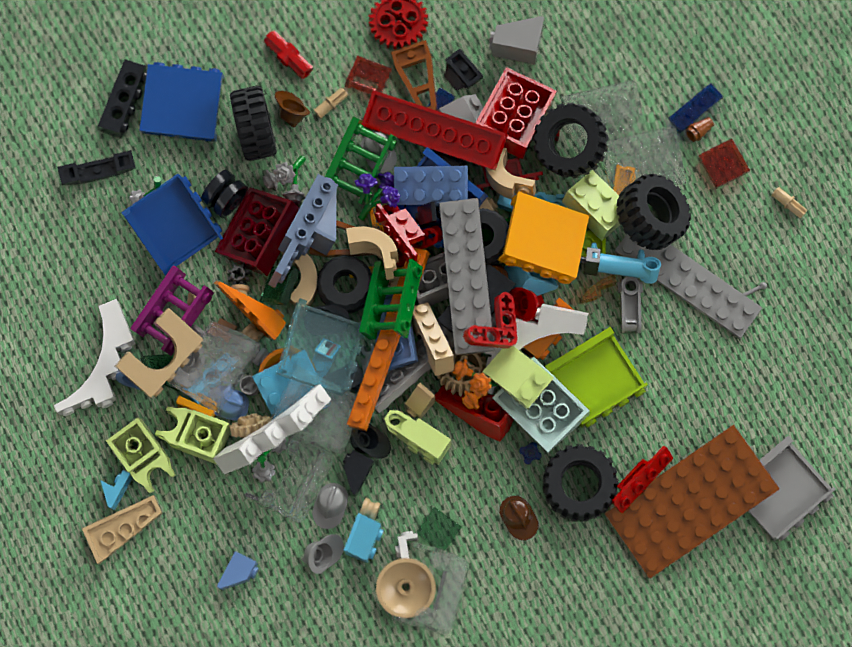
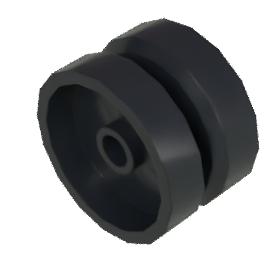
M227 169L223 170L207 185L201 196V202L209 208L214 207L213 211L218 216L226 218L242 202L248 191V186L241 180L235 181V176Z

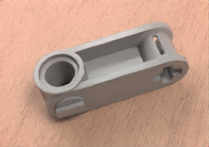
M626 277L617 282L618 293H620L621 333L626 331L641 333V293H643V282L634 277ZM629 283L633 284L635 290L628 291L625 288V285Z

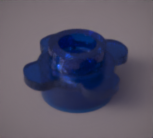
M531 442L529 445L522 446L519 449V453L523 455L524 463L527 465L531 464L534 460H540L542 454L538 452L535 442Z

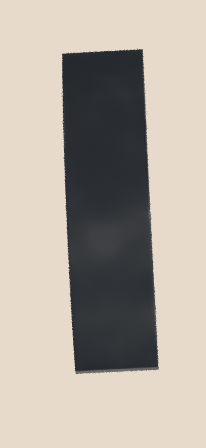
M131 150L113 154V157L78 165L71 163L57 167L61 185L95 182L136 169Z

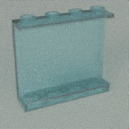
M299 298L294 307L276 374L313 387L321 384L325 391L343 396L352 386L351 373H354L356 370L357 362H355L356 355L360 354L362 345L359 344L360 339L364 337V335L359 333L361 322L358 323L307 306V300Z

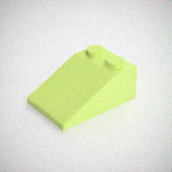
M514 346L508 349L502 348L483 370L486 376L527 410L554 379L542 367Z

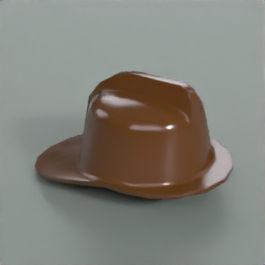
M283 90L275 93L274 97L280 105L279 116L292 128H295L297 124L303 121L305 116L310 114V111L301 99L293 93Z
M510 496L502 502L500 516L510 534L518 540H528L535 536L538 531L539 522L529 503L520 496Z

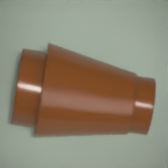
M707 117L689 125L688 129H686L687 137L692 142L700 141L714 126V122L711 118Z

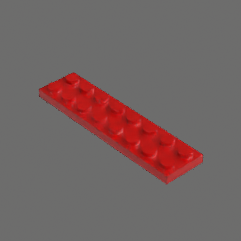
M375 90L371 94L362 120L363 127L387 135L392 134L396 138L426 148L428 147L429 149L495 171L508 136L504 132Z

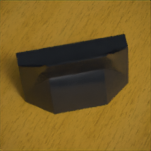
M460 48L445 59L446 70L444 77L456 91L463 88L469 89L483 79L481 72Z

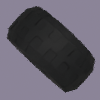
M482 208L479 209L481 228L488 229L494 233L493 241L484 247L485 264L492 266L500 262L499 257L504 252L509 225L498 212Z
M347 255L334 257L323 265L318 274V294L325 305H336L345 309L349 314L355 313L365 306L372 272L367 264L357 257ZM352 275L357 281L353 291L340 293L334 288L335 282L340 277Z

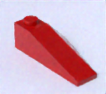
M445 385L435 394V401L485 436L501 442L511 428L514 419L492 398L494 395H482L478 399L479 408L475 410L474 408L468 409L463 404L462 398L465 396L464 394L460 397L459 392L456 391L453 395L451 389L445 390Z

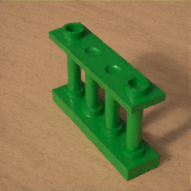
M353 116L325 177L331 178L338 184V187L359 196L358 203L364 205L365 194L363 190L339 179L337 175L340 169H346L358 176L361 174H371L373 178L377 179L378 173H380L389 152L394 150L397 141H395L396 136L392 134L387 139L363 128V121ZM356 135H363L384 145L381 155L378 156L355 145L353 141ZM348 152H354L375 162L376 165L373 172L370 173L347 162L345 158ZM370 188L369 201H370V199H371V197H372V194H373V193L371 192L372 188Z
M409 259L407 269L393 271L394 277L405 276L404 286L388 287L389 280H386L383 262L377 261L374 263L359 333L369 340H376L378 330H394L403 338H408L420 278L422 276L423 267L413 259ZM402 294L400 304L384 305L386 295ZM398 312L396 322L380 323L382 313Z

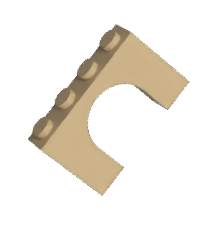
M167 308L154 324L168 335L173 342L174 356L171 362L162 369L154 370L146 367L134 355L127 352L114 366L149 398L153 395L157 397L163 390L161 386L166 381L169 383L177 375L175 371L178 367L183 368L190 359L187 357L192 352L197 353L203 346L201 342L204 339L170 308Z

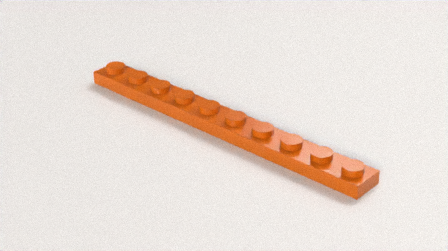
M413 248L418 254L417 263L423 267V275L430 253L428 250ZM405 261L403 269H407L409 262ZM405 276L399 278L396 287L404 286ZM394 294L390 304H400L402 294ZM387 312L384 322H396L398 312ZM380 330L347 422L349 427L367 431L400 339V335L394 330Z

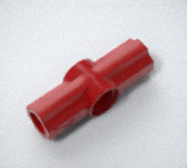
M275 30L270 31L263 40L264 44L276 54L278 60L285 67H289L301 79L307 78L311 74L313 67L301 56L299 50L292 43L285 41Z

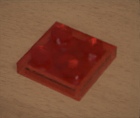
M732 138L698 156L716 189L750 172L748 165Z

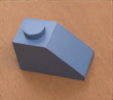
M235 551L217 587L225 590L249 582L250 578H255L259 570L257 567L258 563Z

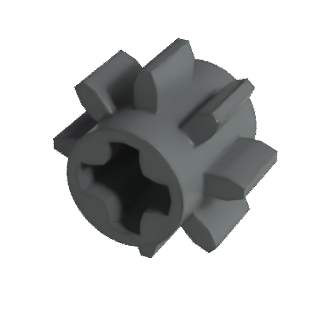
M234 264L232 270H227L231 275L227 278L228 282L234 281L233 285L244 284L246 281L250 282V278L246 276L250 274V270L244 271V264L241 267ZM240 272H241V273H242V277L239 276L238 279H236L235 274H236V275H239Z

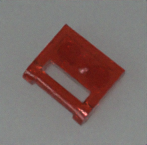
M357 55L345 82V87L349 89L352 87L370 95L373 90L383 93L392 68ZM355 76L378 84L377 89L354 81Z

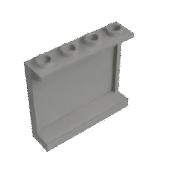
M789 436L760 459V462L780 490L748 511L774 541L778 539L784 540L791 534L788 531L791 527H799L805 521L803 517L808 513L810 516L819 509L817 505L821 501H824V503L828 502L834 496L832 492L836 489L835 487L831 488L793 446V440Z

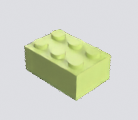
M593 170L566 192L562 203L568 209L589 215L587 227L601 241L620 226L618 221L619 215L616 212L619 195Z

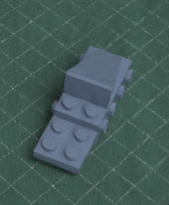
M317 175L278 248L284 255L268 285L275 288L278 282L282 284L295 259L299 260L301 254L305 256L310 247L327 256L336 240V189L338 184L331 178Z

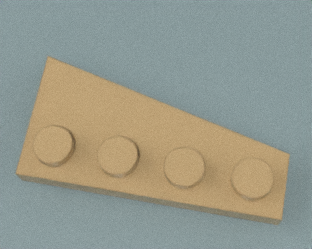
M154 495L82 528L98 565L163 514Z

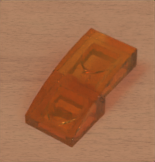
M613 274L600 280L586 291L581 299L582 305L600 299L601 290L615 286L617 282L615 275Z

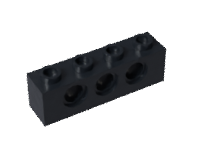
M124 59L98 124L101 132L118 138H122L123 133H127L129 118L134 116L136 110L135 103L142 96L143 91L141 88L143 83L146 84L147 68L145 65ZM130 80L136 81L133 85H127ZM123 97H129L128 101L121 102V99ZM118 113H121V114H122V117H121V118H119V119H114V116H115L116 114H118Z

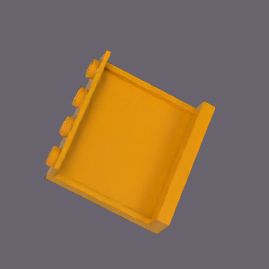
M518 192L511 200L513 211L504 252L499 257V261L504 262L508 266L520 267L526 272L538 273L544 278L556 279L562 284H570L577 278L589 215Z

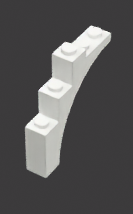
M117 299L99 306L103 320L104 335L98 362L90 377L76 392L54 405L59 415H71L75 409L80 407L81 409L88 408L94 401L98 407L107 408L116 401L108 379L116 380L115 376L120 372L114 367L121 359L118 351H128L132 348V345L136 344Z
M543 304L541 308H537L535 319L538 322H527L516 318L517 343L513 346L520 350L525 345L552 334L573 333L584 335L589 313ZM495 348V351L485 352V354L492 355V357H488L486 367L502 348ZM496 386L488 390L487 393L493 394Z
M321 384L316 385L275 419L240 441L225 447L213 460L224 474L251 464L263 452L277 447L287 436L303 430L331 398Z

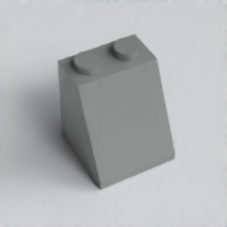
M539 16L496 25L495 32L491 31L489 49L492 50V56L536 64L543 32L544 17Z

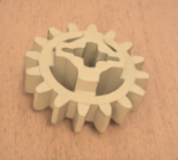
M253 413L239 417L237 422L229 425L231 436L247 437L271 421L270 416H261Z

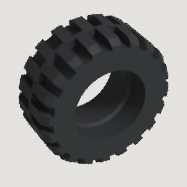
M256 85L232 91L230 93L231 106L245 160L253 161L274 156L277 153L262 87Z
M567 103V105L559 104L556 109L550 108L547 110L548 114L540 117L541 123L540 125L536 124L534 129L537 132L536 135H533V141L535 142L533 148L534 152L538 155V160L548 170L565 178H579L580 175L586 176L590 174L589 171L592 169L596 170L599 167L597 165L599 161L603 162L605 158L603 154L608 151L606 142L609 141L608 134H606V126L602 123L600 117L585 106L575 105L574 103ZM568 124H579L587 132V143L584 150L573 158L560 156L555 150V137L557 133Z
M645 174L625 187L619 194L616 205L618 206L616 212L619 215V224L623 226L625 234L630 236L629 239L633 242L636 241L640 247L646 246V249L650 250L666 248L684 236L690 226L691 213H689L690 206L686 202L687 198L680 192L681 189L674 185L672 180H667L662 175ZM648 204L654 208L659 220L651 213Z
M577 444L576 447L568 446L566 449L558 451L550 459L545 469L542 481L545 500L547 504L551 505V509L555 513L558 512L561 515L560 517L564 519L569 518L575 522L577 520L585 522L592 518L595 519L612 504V499L616 496L618 486L616 468L613 467L611 459L604 456L605 453L603 451H597L593 446L584 447L583 444ZM576 465L590 468L598 478L599 484L596 494L586 501H576L569 498L562 488L564 473Z

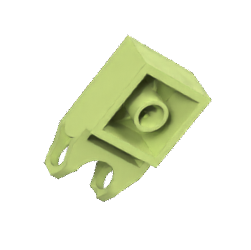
M167 406V413L178 420L177 426L171 431L157 430L155 433L156 437L166 441L174 449L216 464L213 458L224 449L231 433L229 423L195 410Z
M390 410L384 418L390 433L408 445L407 448L413 453H421L424 456L423 459L432 465L434 462L439 465L451 447L450 438L419 418L415 421L398 410ZM393 419L400 421L398 425H392L390 422Z
M136 418L106 440L133 479L143 485L149 493L155 491L150 481V474L154 469L162 468L171 477L176 476L169 456L142 419ZM133 442L139 443L138 449H132V446H134Z

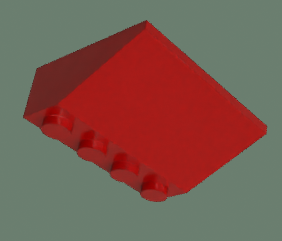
M506 67L475 123L508 134L504 148H507L508 153L523 159L533 141V135H536L535 126L536 124L540 125V117L542 115H547V110L552 106L557 91Z

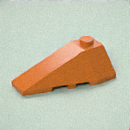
M220 281L214 282L266 338L275 340L279 336L286 322L283 320L285 316L278 309L274 310Z

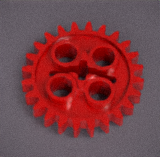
M380 0L381 3L375 2V8H371L372 14L369 15V27H371V34H375L374 39H380V45L386 42L387 48L393 45L394 50L397 49V46L404 48V45L410 46L411 42L417 43V38L422 40V33L426 34L427 29L425 27L429 26L428 21H426L429 19L428 14H425L427 9L422 8V1L417 3L418 0ZM394 7L401 8L399 11L393 10ZM410 17L416 18V20L409 21L407 19ZM385 20L390 21L387 25L382 24ZM398 31H404V32H405V33L402 34V35L396 34V32H398Z

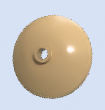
M400 558L387 564L380 572L376 583V593L382 607L388 613L400 618H412L422 614L433 602L436 591L435 580L429 568L420 561L411 558ZM404 583L410 586L406 591L402 589Z

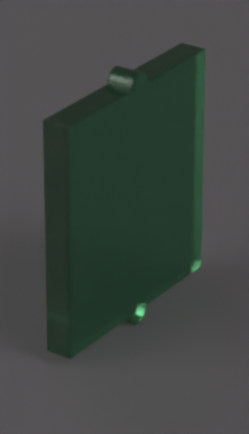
M434 507L427 518L423 519L424 522L416 531V534L444 553L450 543L455 541L454 538L462 526Z

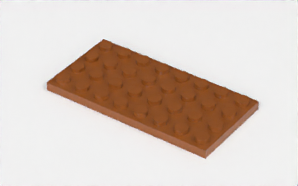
M732 425L655 478L623 513H620L616 507H613L605 515L649 579H651L776 493L780 488L737 428Z

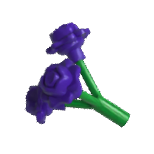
M378 173L381 184L370 202V188L378 184L377 179L373 178L371 174H361L359 179L354 181L357 187L363 188V193L365 194V206L358 216L360 220L364 221L371 209L378 203H388L390 207H397L400 194L394 188V175L391 173ZM382 192L384 196H382L380 200L376 201V199Z

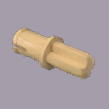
M340 88L329 98L326 97L322 104L313 109L315 114L322 119L329 111L335 110V106L342 102L348 94L344 89Z
M778 187L771 195L783 204L785 209L788 208L797 217L802 218L806 214L807 209L799 204L794 196L791 197L782 190L781 187Z

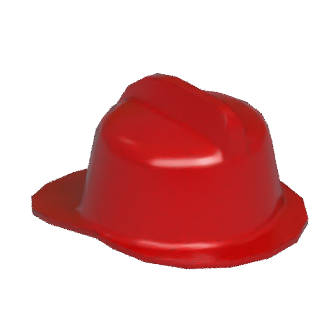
M521 287L512 289L509 294L514 299L516 318L530 322L536 316L537 308L540 307L538 297L534 292Z

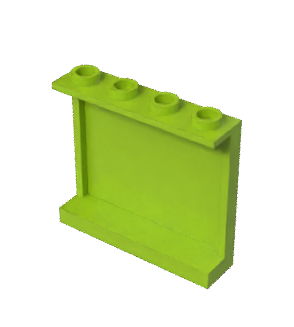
M611 327L545 366L590 411V415L580 423L581 428L585 425L587 428L597 422L596 419L600 416H603V418L613 413L612 409L616 406L620 408L630 402L628 399L634 395L636 398L640 397L646 392L645 389L648 386L647 382H643L617 342Z

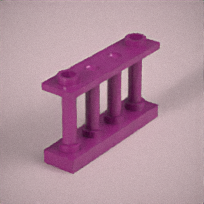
M174 265L130 328L143 338L148 333L164 345L161 350L170 356L174 353L172 340L152 327L155 320L163 313L162 310L167 302H171L185 312L181 319L191 328L215 293L205 285L200 290L184 280L186 274ZM178 286L183 287L196 296L190 306L173 295Z

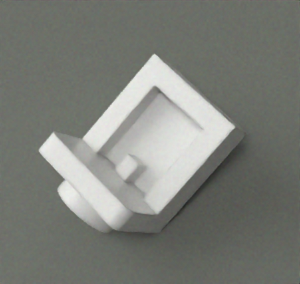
M413 531L401 533L402 536L398 537L399 546H395L397 558H409L407 541L418 540V535L413 534Z

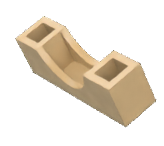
M429 303L415 305L411 320L412 327L416 336L421 335L424 341L428 361L434 375L453 372L454 355Z

